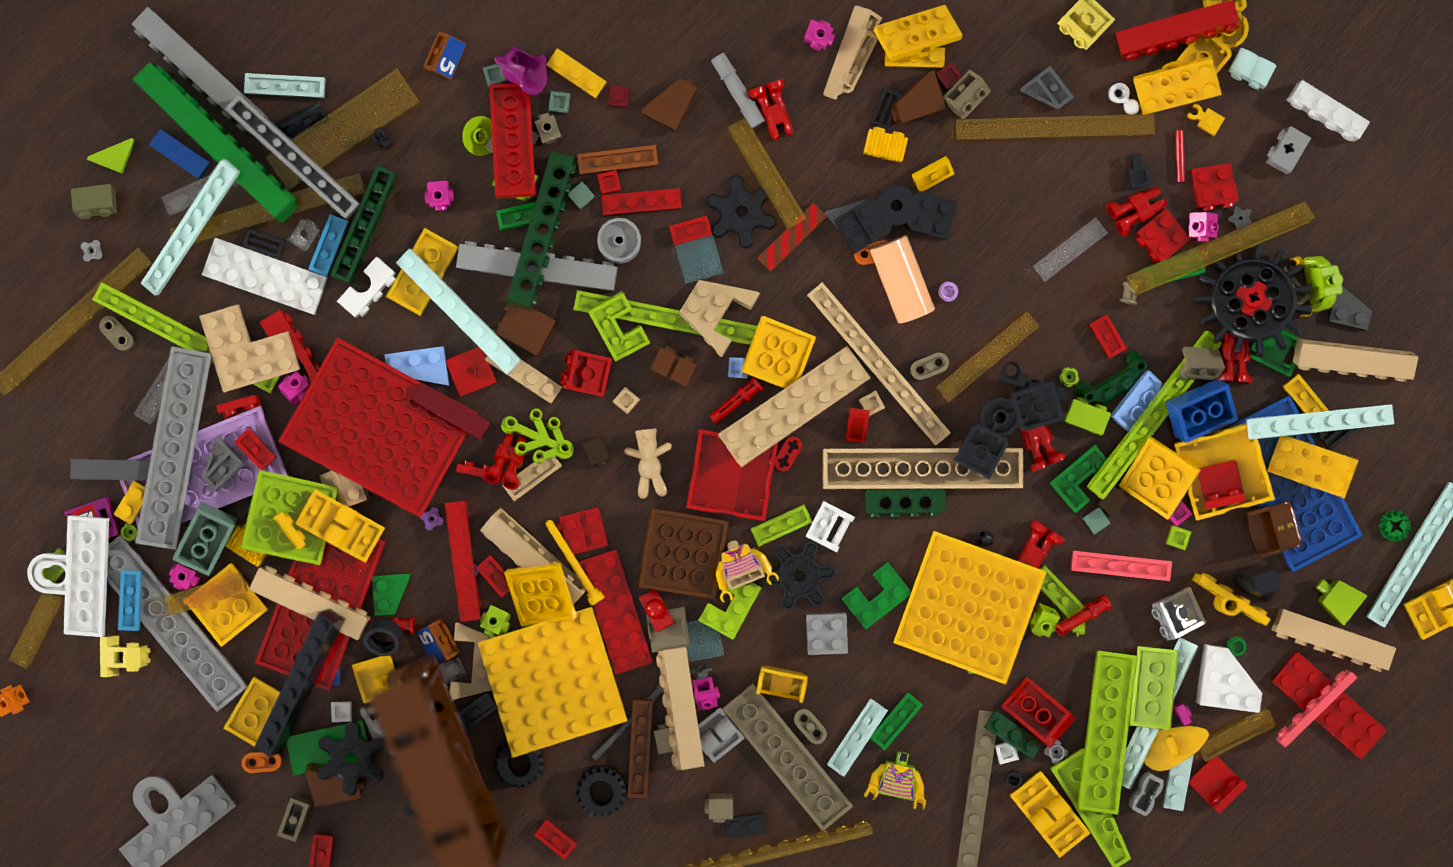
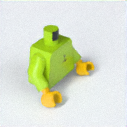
M1299 256L1290 258L1289 260H1294L1296 265H1305L1306 283L1312 286V290L1309 292L1311 296L1310 304H1312L1309 307L1312 308V312L1316 313L1331 308L1337 296L1342 294L1343 291L1341 285L1343 277L1339 274L1338 266L1331 265L1322 256L1305 257L1304 259ZM1299 315V316H1300V317H1309V316H1311V315Z

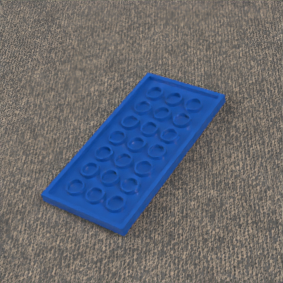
M1290 395L1228 427L1245 423L1247 419L1299 414ZM1310 433L1286 435L1315 445ZM1280 436L1258 438L1266 471ZM1267 472L1275 500L1257 504V508L1289 501L1293 506L1302 537L1301 546L1281 552L1291 572H1295L1363 536L1344 498Z

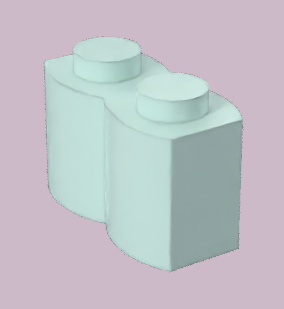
M1240 48L1228 72L1231 73V77L1239 81L1244 79L1249 82L1248 85L1259 90L1266 87L1277 65L1244 48Z

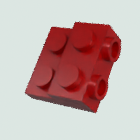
M1231 163L1190 170L1196 209L1202 208L1203 211L1214 210V206L1222 205V208L1234 207V203L1239 201Z
M1167 208L1135 233L1137 243L1142 248L1145 246L1150 252L1148 253L1150 259L1154 263L1158 262L1159 264L1167 260L1191 239Z
M571 349L570 353H567L564 362L567 364L566 372L561 374L560 383L563 384L562 388L604 397L612 358Z
M599 507L559 517L560 521L557 522L558 530L564 534L565 542L573 555L608 546Z

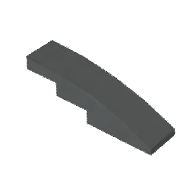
M71 459L70 479L147 480L150 460Z

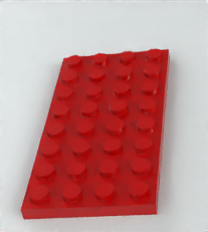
M381 539L377 541L366 563L326 542L320 565L294 560L288 575L295 578L294 582L298 584L304 582L313 586V591L318 593L324 591L330 594V598L335 601L341 599L349 603L348 607L356 610V607L361 609L386 541ZM277 603L255 663L289 675L314 620ZM339 632L314 684L315 686L328 691L331 690L350 636Z

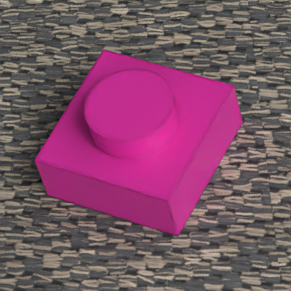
M1181 500L1169 519L1175 526H1178L1191 516L1192 513Z
M1180 702L1174 704L1173 708L1180 723L1184 726L1192 723L1189 718L1192 714L1188 706H1184Z

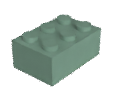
M201 501L172 560L209 576L236 524L237 518Z

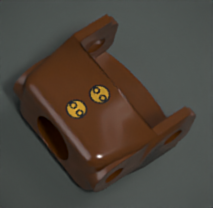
M1289 501L1246 511L1250 535L1258 551V557H1267L1302 545V537L1295 512Z

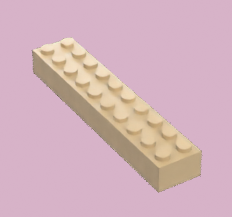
M960 448L822 449L823 489L1023 488V448H1006L990 479L954 461Z

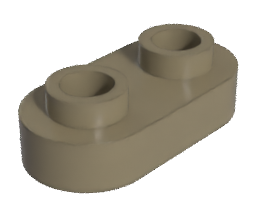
M106 316L100 321V331L115 348L126 351L133 347V335L116 317ZM108 322H111L112 328L108 330L106 325ZM121 337L125 338L124 344H121L119 341Z
M935 353L915 361L910 368L911 375L917 380H923L941 373L948 368L949 359L943 353ZM936 359H940L942 361L941 366L938 367L935 365ZM917 367H923L924 372L922 374L917 373Z
M805 708L799 709L794 715L796 726L811 743L820 744L824 742L827 737L825 727L810 710ZM802 715H806L808 717L805 722H802L800 720V717ZM814 730L820 731V735L818 737H815L813 735Z

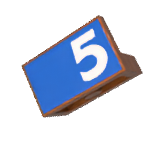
M438 31L423 68L452 80L467 44L450 34Z
M442 618L416 631L427 655L434 653L438 665L461 653Z

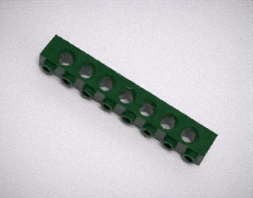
M553 151L550 153L508 294V305L530 311L533 305H537L539 294H536L538 286L542 287L545 277L542 275L543 269L548 268L550 261L548 252L549 249L553 250L555 238H553L555 231L559 230L561 220L558 218L560 212L564 213L566 207L564 198L566 194L570 193L572 183L569 181L571 175L575 176L577 164H575L574 157ZM557 173L565 175L562 179H556L554 176ZM557 191L559 195L552 198L549 196V193ZM547 209L554 211L551 216H545L543 213ZM547 228L549 231L547 234L541 235L538 233V230ZM536 246L543 248L540 253H534L532 250ZM536 265L538 268L534 272H529L527 267ZM529 283L532 285V288L524 291L521 289L523 284Z

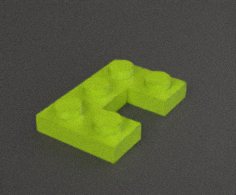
M623 291L587 309L615 362L650 344L641 325L625 333H622L615 319L632 310Z
M753 582L732 590L728 587V591L734 597L726 612L708 603L698 621L734 640L762 587Z

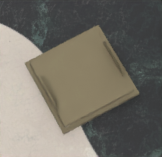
M685 607L668 609L674 624L658 633L646 614L652 653L690 646Z

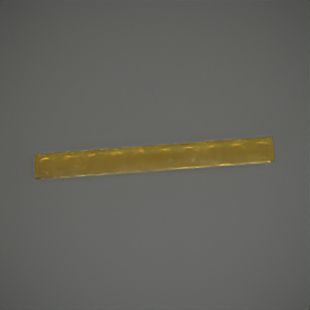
M1154 114L957 119L955 121L956 140L1155 134Z
M360 173L336 180L353 197L366 192ZM311 187L291 193L297 199L295 203L299 206L292 214L329 204ZM260 203L215 215L209 218L194 243L276 220V218ZM177 227L169 229L171 236Z
M1304 201L1126 276V281L1134 295H1138L1314 221L1315 215Z
M140 248L135 249L0 372V392L7 396L105 307L92 300L101 282L122 291L153 262Z
M860 822L855 824L853 828L847 829V826L839 827L833 833L823 831L817 833L816 837L802 836L797 838L796 842L782 841L775 847L770 848V845L759 847V851L751 852V850H745L740 852L739 856L725 855L720 857L718 861L713 862L712 859L702 861L701 865L698 866L688 864L682 867H742L872 835L873 830L870 823Z

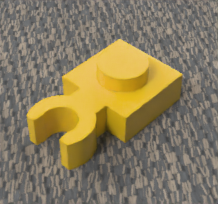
M1194 104L1192 107L1197 110V114L1192 115L1188 113L1187 117L1191 120H1199L1197 126L1214 136L1225 118L1209 108L1203 112L1200 105Z

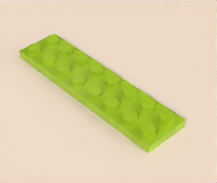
M1096 651L1077 809L1118 815L1137 656Z

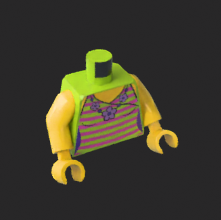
M900 751L897 752L895 762L887 760L885 764H881L872 773L868 785L869 788L864 793L865 797L868 796L869 792L873 793V800H875L878 793L914 801V809L917 807L916 803H922L923 809H925L926 805L924 784L920 773L915 770L914 766L907 765L909 754Z

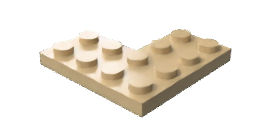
M239 305L200 316L223 392L300 370L289 331L251 342Z

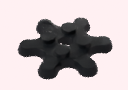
M734 175L730 178L731 191L727 196L721 197L717 194H711L707 197L708 207L716 209L720 213V220L712 226L711 231L712 235L716 238H721L730 231L735 232L739 237L740 246L750 248L754 241L752 232L756 227H764L770 230L776 226L775 217L766 214L762 208L763 203L771 197L772 192L768 186H761L755 192H749L744 187L743 178L739 175ZM737 207H746V216L739 217L736 214Z
M814 541L807 542L800 554H792L785 545H779L775 548V556L780 560L781 565L779 570L772 573H776L779 579L777 581L776 577L771 575L769 581L772 585H769L766 581L767 574H765L763 582L768 587L780 586L784 590V596L781 600V606L784 610H792L795 607L796 601L801 597L808 598L815 607H820L825 602V597L819 590V584L823 580L833 579L837 571L832 565L821 566L817 564L815 557L819 547ZM797 570L804 571L805 579L802 581L795 580L794 573Z
M350 722L346 725L345 737L342 740L335 741L329 736H323L318 742L319 748L328 753L329 761L326 765L318 768L317 777L323 781L333 776L340 777L343 781V793L347 796L356 794L357 782L360 778L368 777L374 782H379L384 777L383 769L374 764L373 757L376 753L384 750L385 741L380 737L367 742L363 741L359 736L360 726L356 722ZM349 753L357 756V761L353 764L348 763L345 759Z

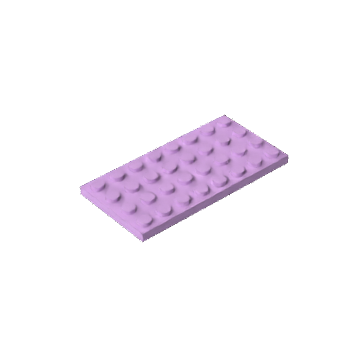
M261 406L197 431L181 524L192 520L201 501L219 509L253 495L260 469L234 442L248 428H251L277 456L263 471L289 476ZM217 436L221 437L245 463L218 492L214 491L202 478L204 469L208 465L209 455L213 452L216 443L214 441ZM152 450L127 460H151ZM119 480L124 494L127 493L134 480ZM137 480L146 486L147 480ZM141 511L135 519L137 526H139Z

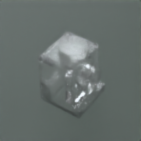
M303 219L300 220L287 240L301 250L306 251L320 230L316 228L317 225L309 219L305 221ZM302 230L306 231L307 233L305 238L301 237L300 232Z

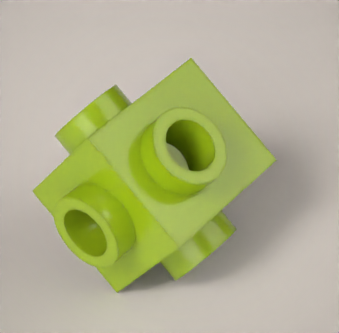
M1038 603L1034 611H1032L1028 625L1033 634L1040 637L1042 635L1050 637L1051 633L1056 630L1055 625L1058 624L1060 616L1055 609Z
M490 605L488 612H484L480 619L482 623L480 627L485 629L483 633L493 638L495 635L505 634L510 626L508 621L511 615Z

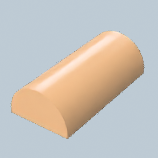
M907 235L870 249L898 323L917 319L935 310Z

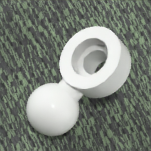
M1123 83L1112 85L1108 92L1110 100L1114 103H1123L1124 111L1127 114H1136L1139 111L1140 105L1137 100L1128 98L1130 94L1129 88ZM1116 90L1121 91L1120 97L1115 95Z

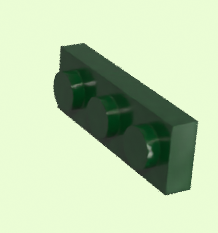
M997 711L992 712L984 726L986 730L1031 760L1034 759L1043 744Z

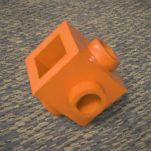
M21 684L14 688L12 685H9L0 690L2 693L0 694V716L2 717L11 712L15 715L24 710L23 706L30 702Z

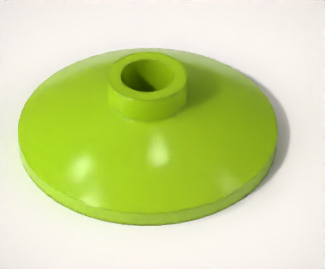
M485 116L471 118L464 126L462 133L466 149L477 156L491 153L485 148V145L492 136L491 119ZM477 132H478V134H479V138H478V139H476V133H477Z

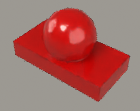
M850 408L845 441L865 443L870 410Z
M653 589L639 597L657 633L674 624L658 590Z

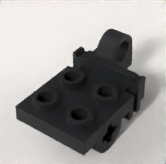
M1014 361L1003 365L997 380L1014 386L1016 390L1030 385L1035 386L1045 383L1035 379L1031 380V382L1027 381L1028 374L1022 373L1020 365ZM1008 365L1016 367L1017 372L1014 376H1009L1006 373ZM1055 386L1059 402H1066L1069 394L1064 393V388Z

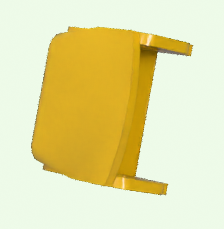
M761 666L756 694L764 693L799 700V702L803 703L808 676L796 671Z

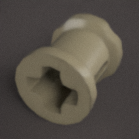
M1123 282L1124 291L1119 302L1137 305L1136 297L1141 285Z

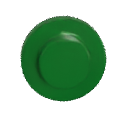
M1232 637L1227 641L1226 648L1230 650L1233 656H1241L1246 651V642L1240 637Z

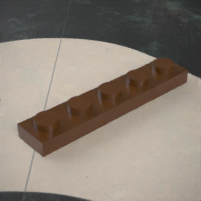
M652 699L632 700L627 798H647Z

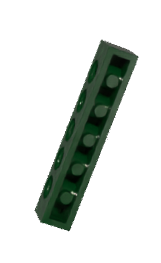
M378 165L376 166L330 274L331 276L353 284L398 178L396 173Z

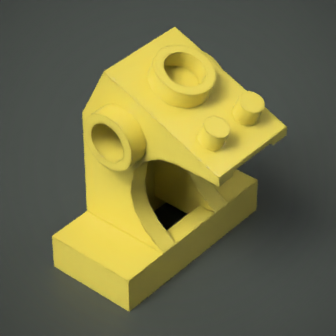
M119 636L100 637V677L118 676L119 668H127L129 672L139 671V668L151 662V659L148 658L150 648H148V645L139 646V643H126V647L119 646ZM119 652H123V662H119Z

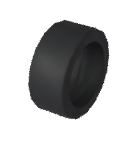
M374 619L366 626L363 643L375 655L390 656L400 648L403 632L401 627L390 619ZM374 632H383L390 635L394 641L381 642L375 639L372 634Z

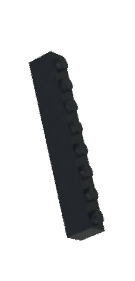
M332 609L318 612L254 746L268 757L283 751L346 620Z

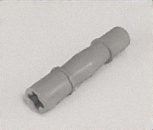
M725 53L713 58L711 62L720 75V79L724 80L750 127L753 129L765 122L756 106V102H753L745 86L735 73L736 69L733 68Z

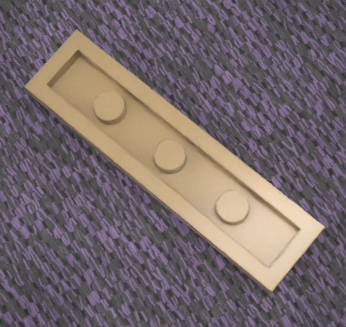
M489 356L486 357L485 361L505 373ZM521 361L509 374H506L550 404L562 388L524 361Z

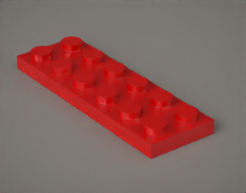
M515 83L489 84L496 199L536 196L530 95L525 93L520 85Z
M617 549L579 561L581 568L593 587L601 591L605 597L595 603L593 607L615 675L653 663Z
M1297 651L1270 680L1304 711L1311 700L1317 699L1322 695L1321 691L1323 688L1333 684L1330 679ZM1344 692L1314 719L1361 760L1387 731L1386 728Z

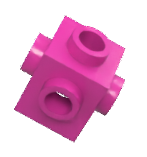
M811 20L804 37V42L809 43L810 47L815 50H826L827 45H832L835 37L832 34L833 28L830 27L831 24L822 20L819 22Z
M449 182L427 183L428 192H425L426 204H429L431 208H435V211L447 210V207L451 206V201H454L453 189L449 188ZM442 194L441 198L437 199V196Z
M1208 212L1190 213L1189 237L1197 238L1198 242H1209V238H1217L1218 214Z
M296 371L293 374L287 375L278 387L288 401L295 406L303 399L310 386V380L305 374L301 376Z
M178 563L172 567L169 573L171 576L169 581L174 583L173 587L181 591L192 589L200 579V572ZM182 573L185 574L184 580L180 578Z
M712 677L693 680V696L698 710L718 707L717 698H720L718 686L714 687Z

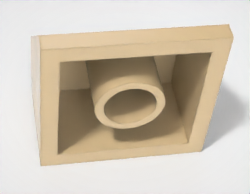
M333 471L320 475L322 484L338 487L335 499L337 502L350 507L370 500L367 489Z

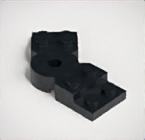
M890 186L882 190L876 200L867 199L834 219V222L853 254L889 234L892 226L902 224L906 226L908 231L947 240L957 201L922 191L912 194L910 190L903 186ZM892 201L899 203L900 208L898 211L892 210Z
M1054 381L1013 390L1010 398L998 395L986 400L980 410V421L972 423L954 461L990 479L1009 445L1006 436L1012 434L1017 427L1028 431L1065 420ZM1004 412L1006 414L1005 419L997 421L995 419L996 413Z

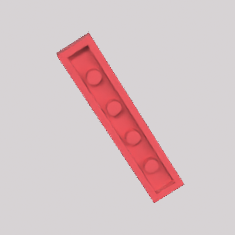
M1072 551V571L1170 581L1172 561Z
M1348 670L1340 672L1335 677L1336 681L1331 686L1327 685L1322 689L1321 696L1311 700L1306 706L1307 709L1303 713H1298L1292 719L1293 723L1289 727L1285 726L1278 732L1279 736L1276 740L1282 746H1288L1357 677Z

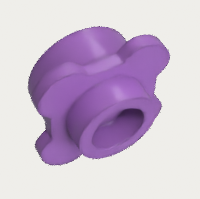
M436 507L431 508L428 512H424L421 517L426 524L425 528L427 530H432L433 527L443 524V518L440 517L439 510Z

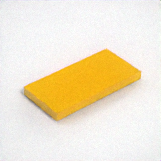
M424 228L412 250L442 279L459 247ZM402 269L386 295L387 298L419 316H422L431 300Z

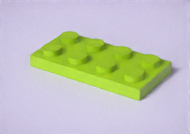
M1138 646L1130 726L1171 730L1178 650Z

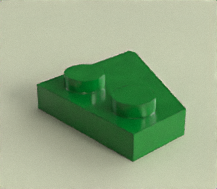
M411 573L373 576L375 616L396 614L405 588L411 578Z

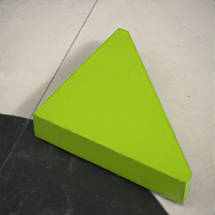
M130 138L88 156L87 160L122 174L136 140Z

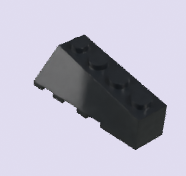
M1255 564L1235 572L1236 577L1234 581L1237 588H1241V591L1265 602L1271 601L1274 595L1282 588L1275 568Z

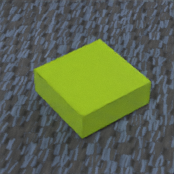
M1172 525L1165 544L1186 550L1191 531Z

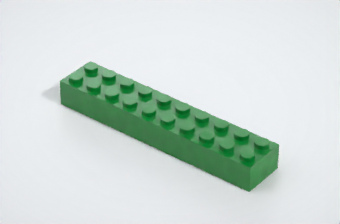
M149 62L133 78L218 163L225 159L240 172L235 180L274 218L283 223L299 207L295 203L297 199L285 188L281 190L280 188L283 185L271 174L267 176L269 171L257 160L253 162L255 158L243 147L239 149L241 144L229 133L225 135L227 131L158 64L153 66Z

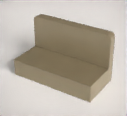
M1184 347L1182 349L1185 363L1179 371L1182 378L1216 380L1225 369L1218 349Z

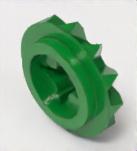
M1391 510L1381 517L1379 531L1388 541H1401L1408 537V533L1411 530V521L1405 513ZM1398 521H1400L1398 527L1401 531H1391L1393 528L1391 522L1397 523Z

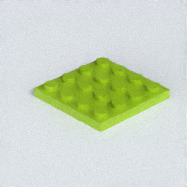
M259 470L241 549L320 565L326 541L297 526L295 522L314 489L335 500L338 487ZM279 512L287 513L294 522L291 524L296 531L299 529L306 538L303 540L306 545L296 549L273 517Z

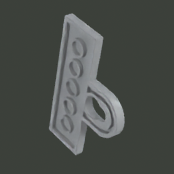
M214 774L183 798L165 778L149 776L141 780L133 792L134 805L149 825L119 850L132 867H161L238 804ZM156 790L167 798L169 806L166 812L158 813L153 810L151 800L149 799L150 791Z

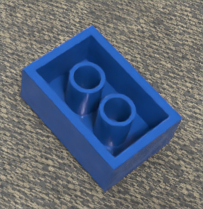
M1218 379L1165 402L1175 438L1185 443L1238 420L1229 384Z

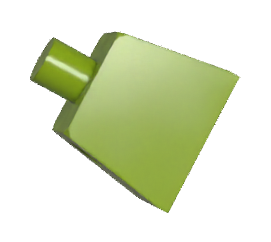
M1321 579L1315 586L1322 593L1318 602L1340 625H1345L1367 597L1366 594L1336 579L1331 584Z

